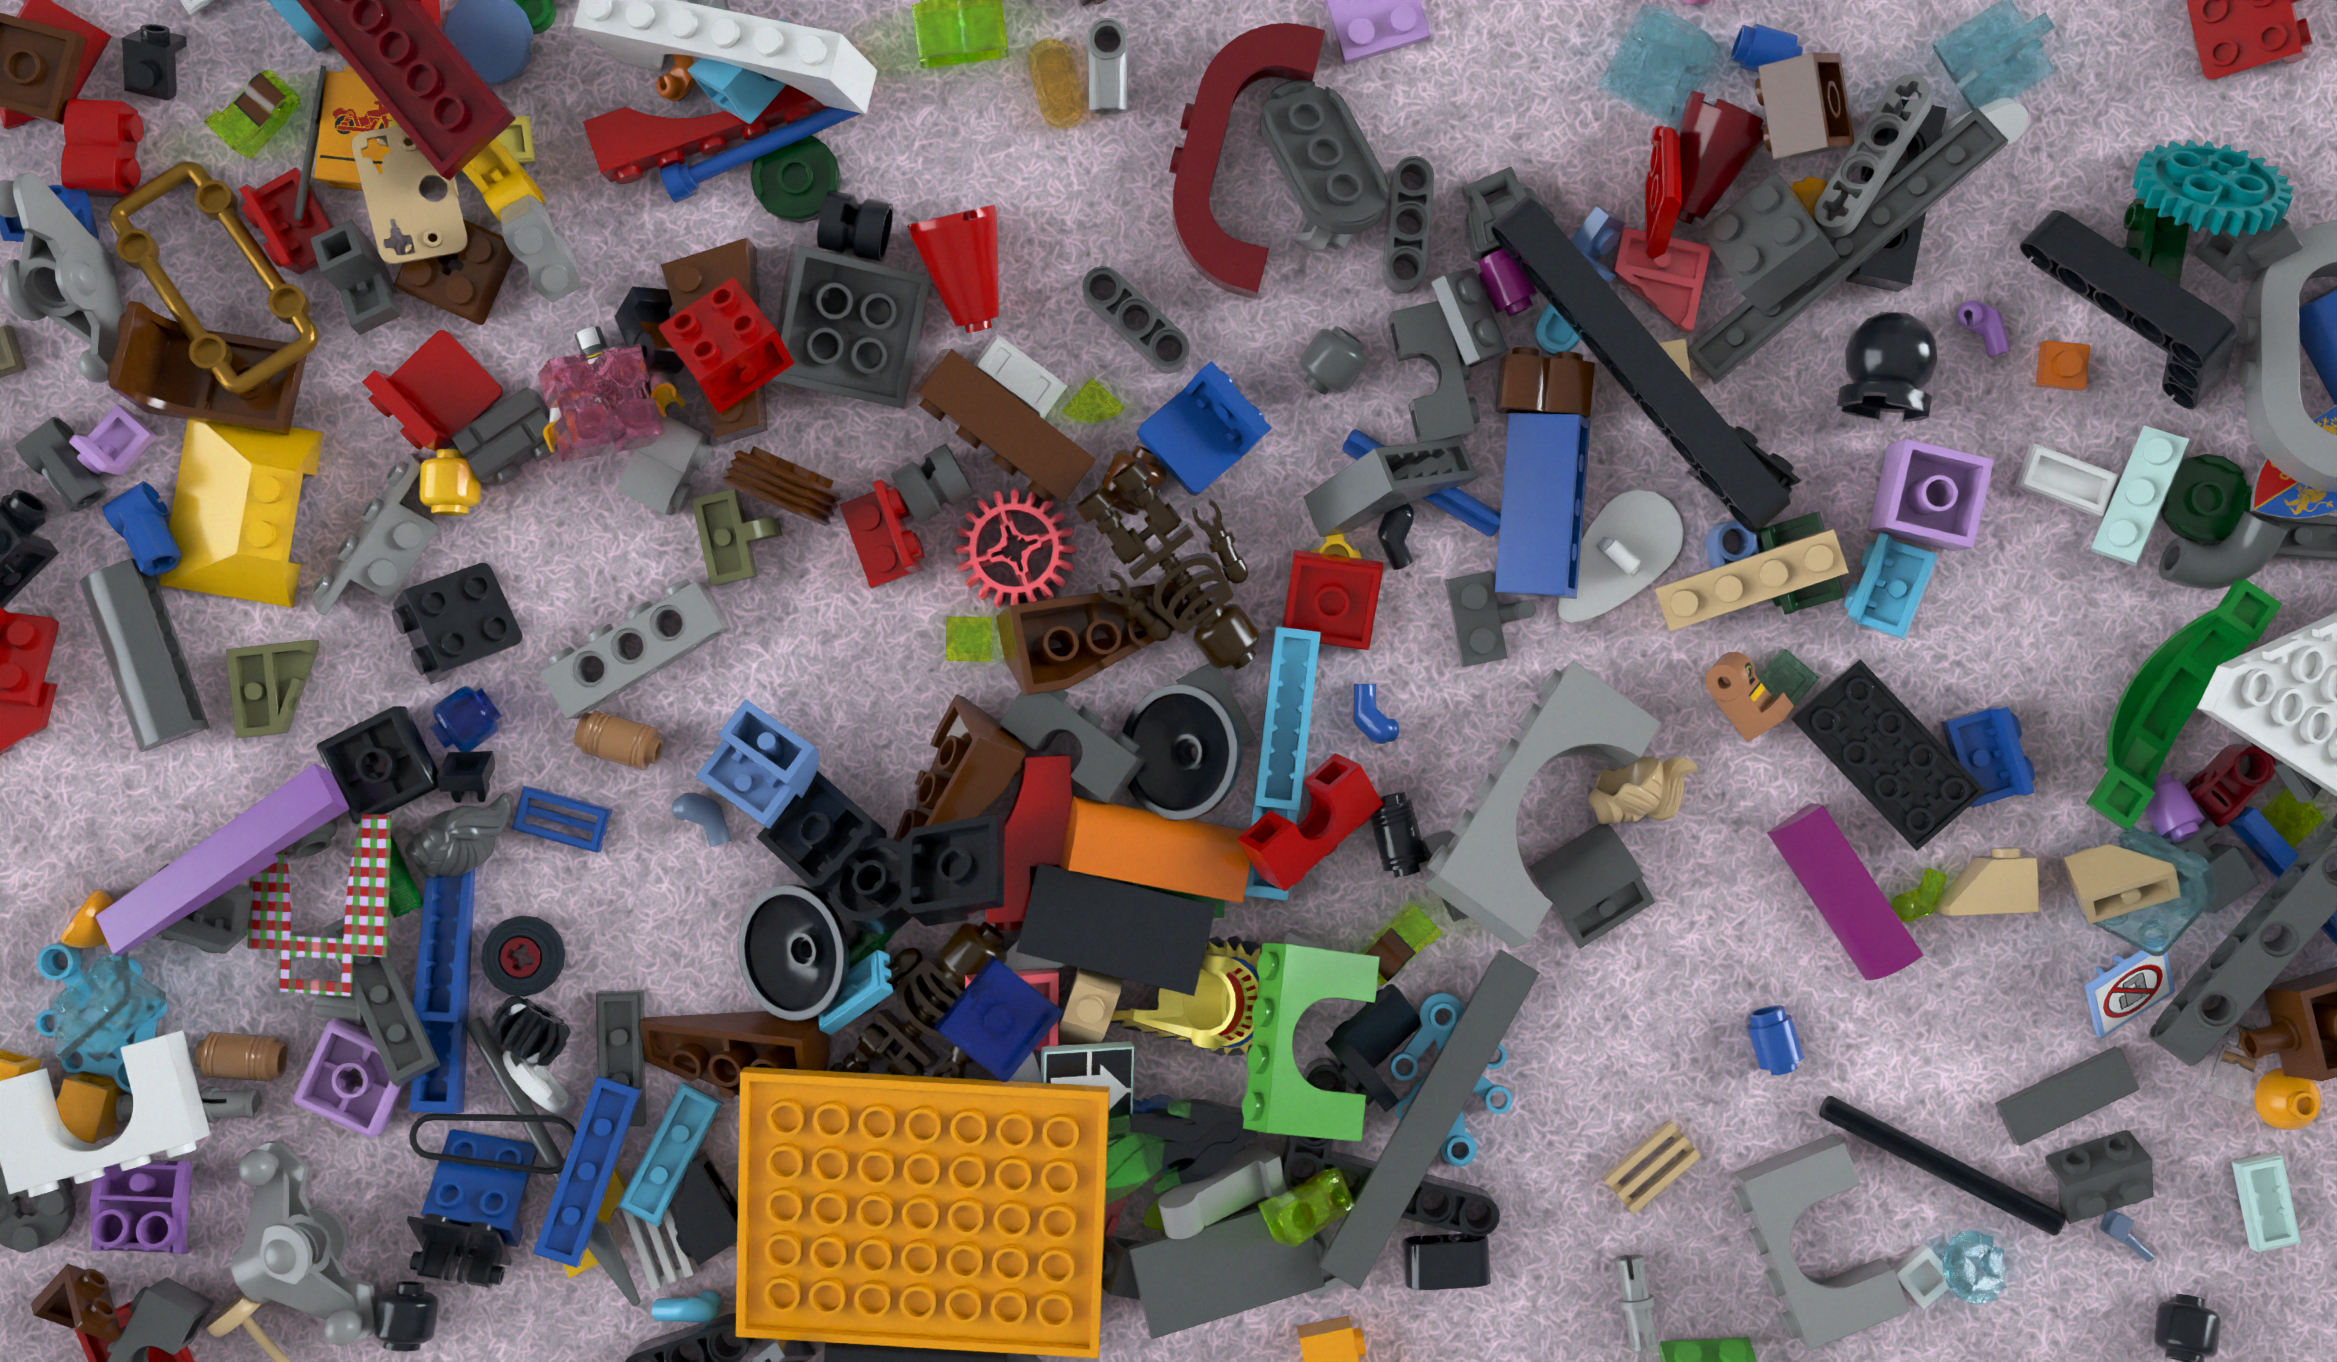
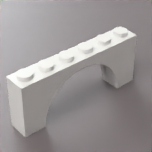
M580 0L573 27L622 63L661 71L665 54L706 58L738 66L781 81L810 95L824 106L862 114L867 113L878 71L841 33L679 0Z

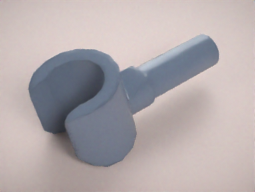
M2114 1210L2106 1212L2100 1224L2101 1231L2129 1246L2146 1262L2152 1261L2155 1256L2154 1253L2135 1236L2129 1234L2134 1220Z

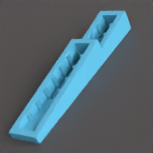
M1275 627L1250 827L1269 810L1297 825L1320 632ZM1250 861L1244 895L1288 901L1289 889L1284 892L1263 880Z

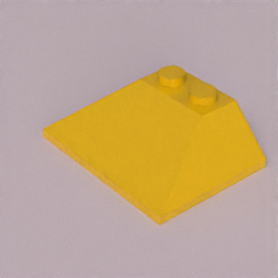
M187 420L169 530L182 557L178 561L179 566L168 573H161L159 585L294 608L301 564L288 561L303 474L316 476L323 432L291 427L289 435Z

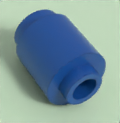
M1756 23L1753 27L1742 25L1734 42L1731 61L1740 63V68L1759 73L1758 66L1802 55L1803 47L1797 45L1798 36Z
M1782 1005L1764 1007L1751 1012L1748 1015L1751 1024L1747 1026L1759 1068L1770 1070L1771 1075H1783L1795 1071L1798 1068L1796 1063L1801 1061L1804 1055L1792 1016L1785 1013L1784 1006Z

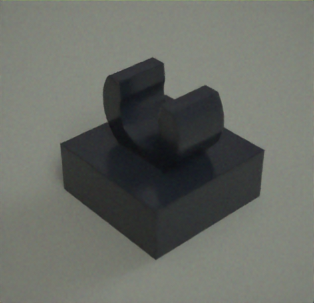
M493 751L448 752L436 776L439 791L451 792V797L455 803H461L465 791H476L478 801L484 802L490 790L489 780L495 769Z

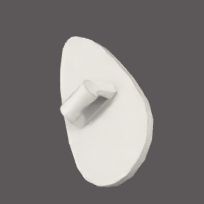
M1637 489L1619 494L1603 507L1581 540L1577 599L1558 598L1557 611L1563 621L1573 623L1589 620L1611 611L1651 584L1674 562L1682 548L1684 530L1680 514L1669 500L1655 492Z

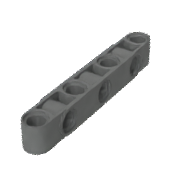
M2337 813L2192 976L2185 987L2156 1020V1024L2151 1027L2149 1032L2150 1039L2186 1065L2193 1066L2199 1063L2337 910V870L2326 872L2327 861L2332 856L2337 855ZM2281 925L2279 937L2273 941H2263L2264 933L2268 928ZM2221 995V1001L2218 1006L2210 1010L2202 1009L2205 999L2209 996Z

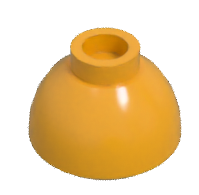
M102 889L93 890L61 934V943L79 949L93 948L102 944L109 947L96 919V915L114 904V900Z
M2283 1068L2274 1069L2264 1075L2255 1090L2254 1101L2259 1116L2268 1125L2277 1129L2297 1130L2306 1127L2316 1119L2321 1108V1095L2313 1080L2284 1076Z

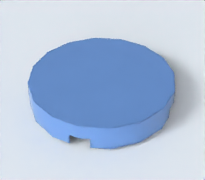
M459 0L449 12L444 32L487 84H505L517 78L527 67L532 55L529 51L531 41H534L533 28L527 14L514 0Z

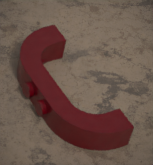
M1277 23L1260 26L1239 35L1220 50L1206 69L1198 89L1195 104L1186 103L1180 126L1181 130L1187 131L1184 147L1175 146L1169 168V173L1176 174L1172 208L1174 228L1179 244L1192 266L1208 281L1227 292L1256 300L1269 248L1242 242L1226 234L1216 223L1210 209L1209 197L1233 105L1245 88L1262 79L1283 78L1312 82L1325 30L1301 24Z

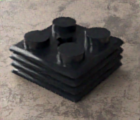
M393 706L317 744V750L327 770L332 772L350 808L347 811L354 824H360L362 814H387L439 788L436 777L438 770L405 706ZM378 756L380 758L385 757L388 765L385 767V772L376 773L374 770V765L379 762Z

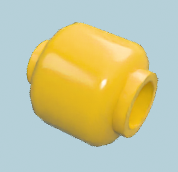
M436 450V458L427 459L421 464L420 501L424 505L431 507L432 514L463 516L469 514V508L478 505L481 499V481L477 478L460 450Z

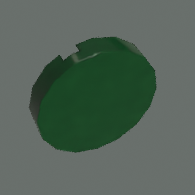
M812 135L754 159L751 172L754 194L766 211L782 221L803 223L819 218L827 192L829 190L839 192L842 178L838 160L826 144Z
M2204 454L2183 459L2160 510L2163 520L2173 533L2193 542L2206 544L2225 539L2234 531L2244 511H2250L2252 491L2250 485L2247 486L2246 480L2242 476L2245 475L2237 464L2224 456Z

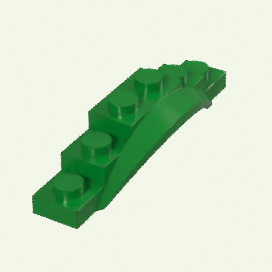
M2245 578L2236 579L2216 609L2205 613L2178 630L2150 655L2133 676L2117 704L2108 733L2107 760L2103 764L2108 770L2085 803L2120 828L2125 830L2132 829L2156 793L2152 790V787L2166 755L2186 721L2200 703L2217 666L2236 658L2251 642H2257L2282 603Z

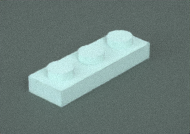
M2143 426L2092 544V552L2137 566L2189 446L2190 439Z

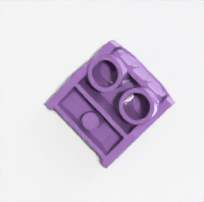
M151 1160V1163L125 1171L121 1170L120 1163L104 1167L105 1176L93 1179L90 1198L92 1216L91 1251H141L189 1254L186 1236L192 1181L191 1161Z

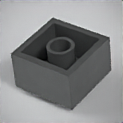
M1777 172L1701 228L1702 233L1740 293L1761 313H1765L1840 258L1798 194Z

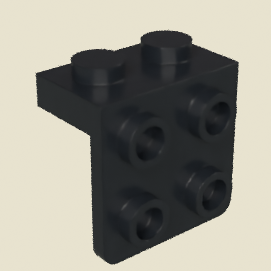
M478 563L405 589L393 603L395 608L392 610L394 623L401 634L407 633L414 648L411 650L414 666L420 675L426 674L430 685L447 679L461 666L514 647L522 640V632L492 568L487 563Z
M1389 984L1384 989L1376 991L1375 1003L1366 1002V1005L1355 1016L1341 1023L1333 1032L1332 1037L1325 1042L1327 1047L1341 1062L1335 1069L1356 1094L1366 1095L1365 1103L1368 1106L1375 1100L1387 1113L1399 1102V1099L1374 1069L1419 1028L1421 1021L1402 992L1394 984Z

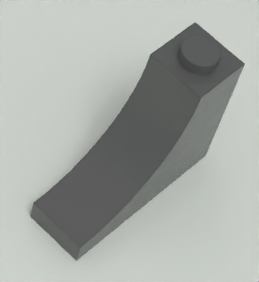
M1461 437L1374 448L1303 498L1319 536L1325 537L1350 533L1370 520L1397 507L1443 490L1468 485L1479 478Z

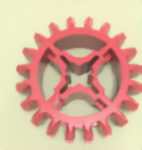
M1018 489L1011 490V503H1005L1000 491L994 492V500L997 506L992 509L984 499L979 500L977 504L985 514L979 519L974 513L967 512L965 518L975 525L973 530L958 528L957 531L959 536L969 539V545L955 546V553L960 555L969 554V560L960 562L957 568L960 572H966L971 569L975 572L967 578L965 584L971 588L982 582L984 585L978 593V597L981 600L988 598L992 590L997 592L994 598V606L998 608L1003 606L1006 596H1011V605L1021 604V596H1026L1028 603L1036 602L1037 598L1034 593L1041 590L1046 599H1052L1054 595L1047 585L1051 581L1062 588L1066 585V581L1057 575L1059 568L1070 572L1074 569L1072 563L1062 560L1063 554L1072 555L1076 553L1075 545H1062L1063 539L1074 535L1073 529L1069 527L1058 531L1056 527L1066 519L1064 512H1058L1050 518L1047 514L1054 505L1051 500L1044 501L1041 507L1037 508L1035 505L1038 496L1030 491L1026 503H1020L1021 495ZM1021 513L1030 515L1042 522L1049 532L1040 535H1022L1018 532L1011 514ZM999 519L1002 533L1000 542L997 546L987 550V552L979 554L980 542L985 530L992 522ZM1009 528L1012 535L1018 538L1020 544L1025 540L1030 545L1027 546L1028 549L1021 552L1022 572L1019 564L1016 561L1013 562L1011 555L1006 559L1002 554L1004 550L1010 548ZM1053 545L1049 566L1038 579L1033 581L1029 565L1031 557L1034 553L1043 550V548ZM1002 563L1011 565L1018 577L1020 586L1011 587L995 582L988 576L983 567Z

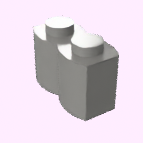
M528 194L500 209L504 241L511 253L528 266V273L532 284L545 299L554 303L581 288L576 256L570 245L561 236L554 233L549 213L536 198Z
M655 409L643 430L636 451L630 458L621 476L616 491L665 515L672 516L676 509L682 511L692 495L693 487L688 485L691 476L696 469L701 471L711 456L712 447L708 445L711 436L669 415L663 418L658 410Z

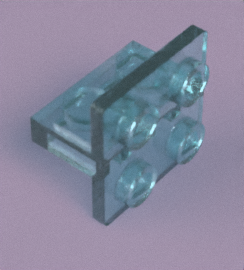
M2012 0L1999 1L1937 40L1932 46L1972 111L1977 107H1982L2000 98L2013 99L2055 71L2053 64L2042 49L2045 45L2040 39L2055 28L2054 24L2046 12L2026 23Z
M128 951L121 956L111 953L108 957H100L94 962L88 974L74 987L68 986L54 1001L55 1056L66 1060L72 1053L79 1050L100 1062L167 1003L166 992L130 970Z

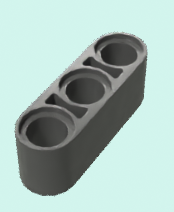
M1409 156L1401 160L1396 166L1389 184L1382 276L1385 285L1391 291L1399 294L1409 293L1414 290L1423 279L1427 269L1434 171L1427 160L1418 156ZM1406 172L1416 173L1421 178L1423 187L1418 190H1409L1401 183L1400 176ZM1403 216L1412 217L1419 225V232L1414 235L1403 234L1399 231L1396 220ZM1401 260L1408 261L1415 269V277L1410 280L1398 278L1393 271V263Z
M1105 266L1090 270L1083 279L1082 286L1085 302L1089 308L1155 369L1162 373L1171 374L1184 368L1188 361L1190 347L1184 333L1118 272ZM1102 280L1109 281L1116 288L1114 295L1104 301L1094 298L1091 294L1093 285ZM1131 311H1142L1147 315L1149 322L1145 328L1133 331L1125 326L1123 323L1124 318ZM1167 340L1178 343L1182 350L1180 357L1170 362L1162 360L1156 352L1159 344Z

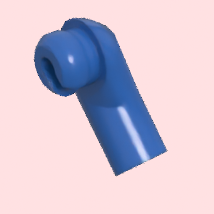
M1354 684L1353 721L1355 725L1372 742L1384 744L1394 741L1399 735V725L1395 719H1388L1376 708V684Z

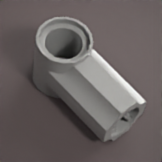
M1099 19L1092 24L1087 35L1089 113L1100 115L1128 113V38L1126 29L1115 19ZM1110 34L1116 36L1120 41L1119 47L1110 53L1100 51L1096 47V42L1103 35Z

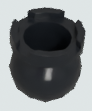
M1881 312L1868 318L1852 332L1845 349L1846 372L1853 383L1839 388L1837 406H1842V412L1877 420H1879L1880 411L1903 413L1902 422L1921 421L1929 418L1932 396L1921 391V388L1932 378L1937 364L1936 340L1927 325L1909 313Z

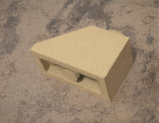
M2112 844L2083 849L2074 855L2064 857L2069 884L2088 925L2180 898L2177 873L2172 863Z
M2017 847L1991 848V856L1976 857L1936 900L1934 912L1947 916L2039 912L2037 858L2020 855V848Z
M1078 968L1058 1021V1041L1070 1045L1101 1043L1117 1005L1123 978Z

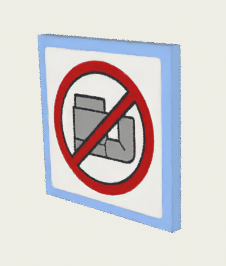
M2162 938L2154 941L2126 960L2117 955L2113 956L2115 967L2106 973L2100 966L2096 967L2098 978L2085 985V991L2095 1033L2100 1039L2175 992L2166 941Z

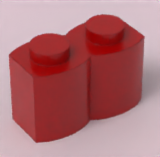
M68 99L64 114L66 144L61 158L62 186L70 190L87 191L90 197L123 198L133 192L141 179V170L138 161L135 159L137 144L142 140L144 134V126L141 117L138 115V110L123 101Z

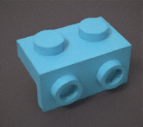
M1880 532L1876 543L1870 541L1864 551L1861 567L1866 569L1860 584L1853 583L1845 600L1844 608L1849 609L1848 617L1852 623L1905 641L1938 559L1937 554L1894 541L1889 534Z

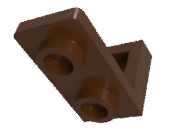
M67 1263L31 1303L33 1315L72 1329L76 1327L81 1332L110 1342H115L121 1336L117 1312L114 1308L108 1286L109 1282L101 1272L89 1268L85 1270Z

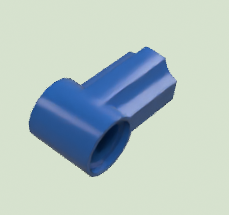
M142 481L105 504L102 510L111 527L120 536L125 538L142 573L148 576L168 573L179 566L178 561L182 554L164 519L168 515L167 506L164 501L159 503L157 500L161 498L159 493L150 484Z

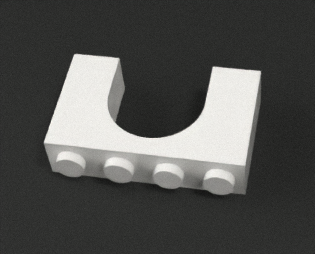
M183 1030L120 1048L133 1095V1112L123 1134L111 1144L97 1145L85 1142L74 1136L65 1127L57 1109L47 1068L0 1081V1162L8 1193L12 1194L27 1189L29 1197L59 1189L58 1180L74 1176L75 1184L105 1176L104 1167L120 1163L121 1170L125 1171L151 1163L149 1155L166 1150L167 1158H171L196 1150L195 1141L211 1134Z

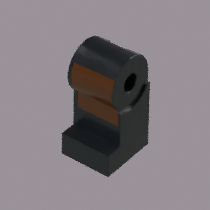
M632 286L614 316L631 357H633L636 366L642 372L677 374L685 365L658 329L660 324L671 318L669 310L673 303L668 289Z

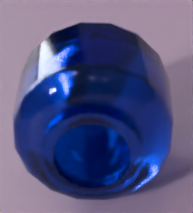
M462 686L433 706L432 713L437 722L431 725L430 729L445 749L454 744L459 751L470 752L498 732L499 725L497 720L502 715L482 688L475 691L469 686Z

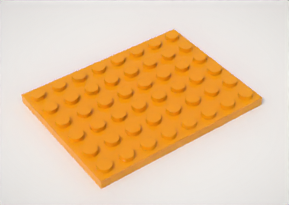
M744 1067L740 1072L736 1337L1099 1358L1110 1087Z

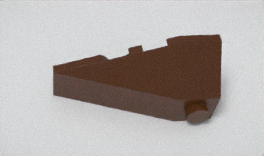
M768 1011L644 1017L639 1021L645 1062L691 1082L699 1078L720 1088L719 1094L733 1099L736 1095L740 1096V1072L744 1067L826 1071L830 1057L828 1034L819 1030L818 1016L793 1021L779 1018Z

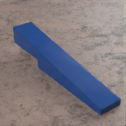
M475 868L467 874L458 877L426 876L413 1005L440 1066L412 1080L409 1112L464 1113L468 1030L465 1026L468 1024Z

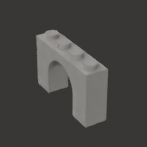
M1831 1134L1733 1173L1738 1185L1732 1188L1733 1197L1741 1213H1749L1754 1226L1753 1229L1748 1230L1751 1243L1759 1256L1765 1254L1770 1270L1764 1272V1275L1774 1297L1781 1296L1787 1311L1781 1313V1319L1792 1340L1797 1338L1811 1351L1910 1312L1895 1270L1881 1258L1831 1277L1807 1275L1799 1271L1793 1260L1790 1246L1791 1234L1794 1224L1803 1211L1818 1201L1861 1185L1843 1141Z

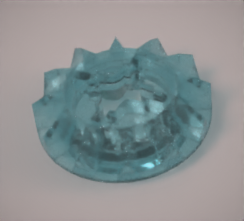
M1978 1230L1963 1231L1953 1236L1945 1247L1942 1260L1945 1280L1951 1291L1966 1303L1979 1305L1996 1301L1997 1293L2007 1288L2003 1281V1275L2009 1268L2003 1265L2001 1259L2005 1250L1994 1245L1993 1236L1981 1234ZM1971 1259H1981L1979 1266L1984 1270L1985 1275H1975L1976 1268L1972 1265Z

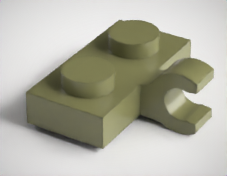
M735 488L691 498L710 586H720L758 577L750 542L783 536L779 518L774 519L771 516L746 522L739 490Z

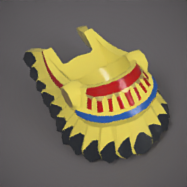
M1218 936L1210 938L1195 996L1158 988L1157 1010L1134 1008L1130 1010H1114L1110 1023H1120L1122 1027L1129 1030L1154 1033L1156 1037L1175 1038L1176 1041L1193 1043V1045L1200 1047L1202 1050L1211 1049L1213 1053L1220 1056L1225 1054L1228 1056L1248 1054L1252 1047L1254 1029L1252 1009L1257 1000L1259 982L1257 962L1262 954V948H1259L1256 942H1242L1238 936L1229 937L1226 941Z

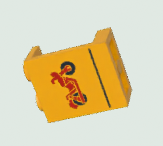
M344 66L343 72L326 70L314 178L329 188L363 191L352 150V140L358 133L388 128V122L395 120L351 66ZM377 139L368 140V148L361 150V155L363 158H371L373 164L377 166L378 173L381 174L383 172L381 167L383 163L382 156L389 154L388 146H380Z

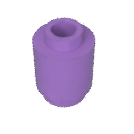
M2172 773L2157 776L2152 790L2156 793L2144 811L2161 839L2172 838L2174 843H2178L2198 834L2200 830L2197 825L2204 821V817L2181 780L2176 781Z

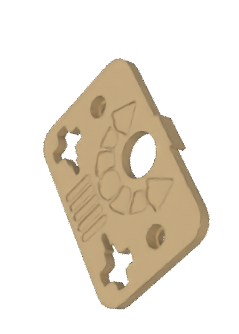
M400 126L358 133L352 140V150L380 257L389 264H402L462 252L467 246L468 239L458 201L460 196L455 176L450 181L440 176L414 143L411 146H406L404 140L409 137ZM377 139L380 146H388L389 154L382 156L383 163L381 167L383 172L381 174L378 173L377 166L373 164L371 158H363L361 155V150L368 148V140ZM429 176L439 177L447 185L448 192L446 196L438 202L428 201L420 193L419 187L421 182ZM392 220L396 222L397 229H400L402 236H411L412 244L405 246L406 254L396 255L394 248L386 249L384 245L385 240L391 239V230H393ZM430 234L437 236L435 242L429 241L428 236Z

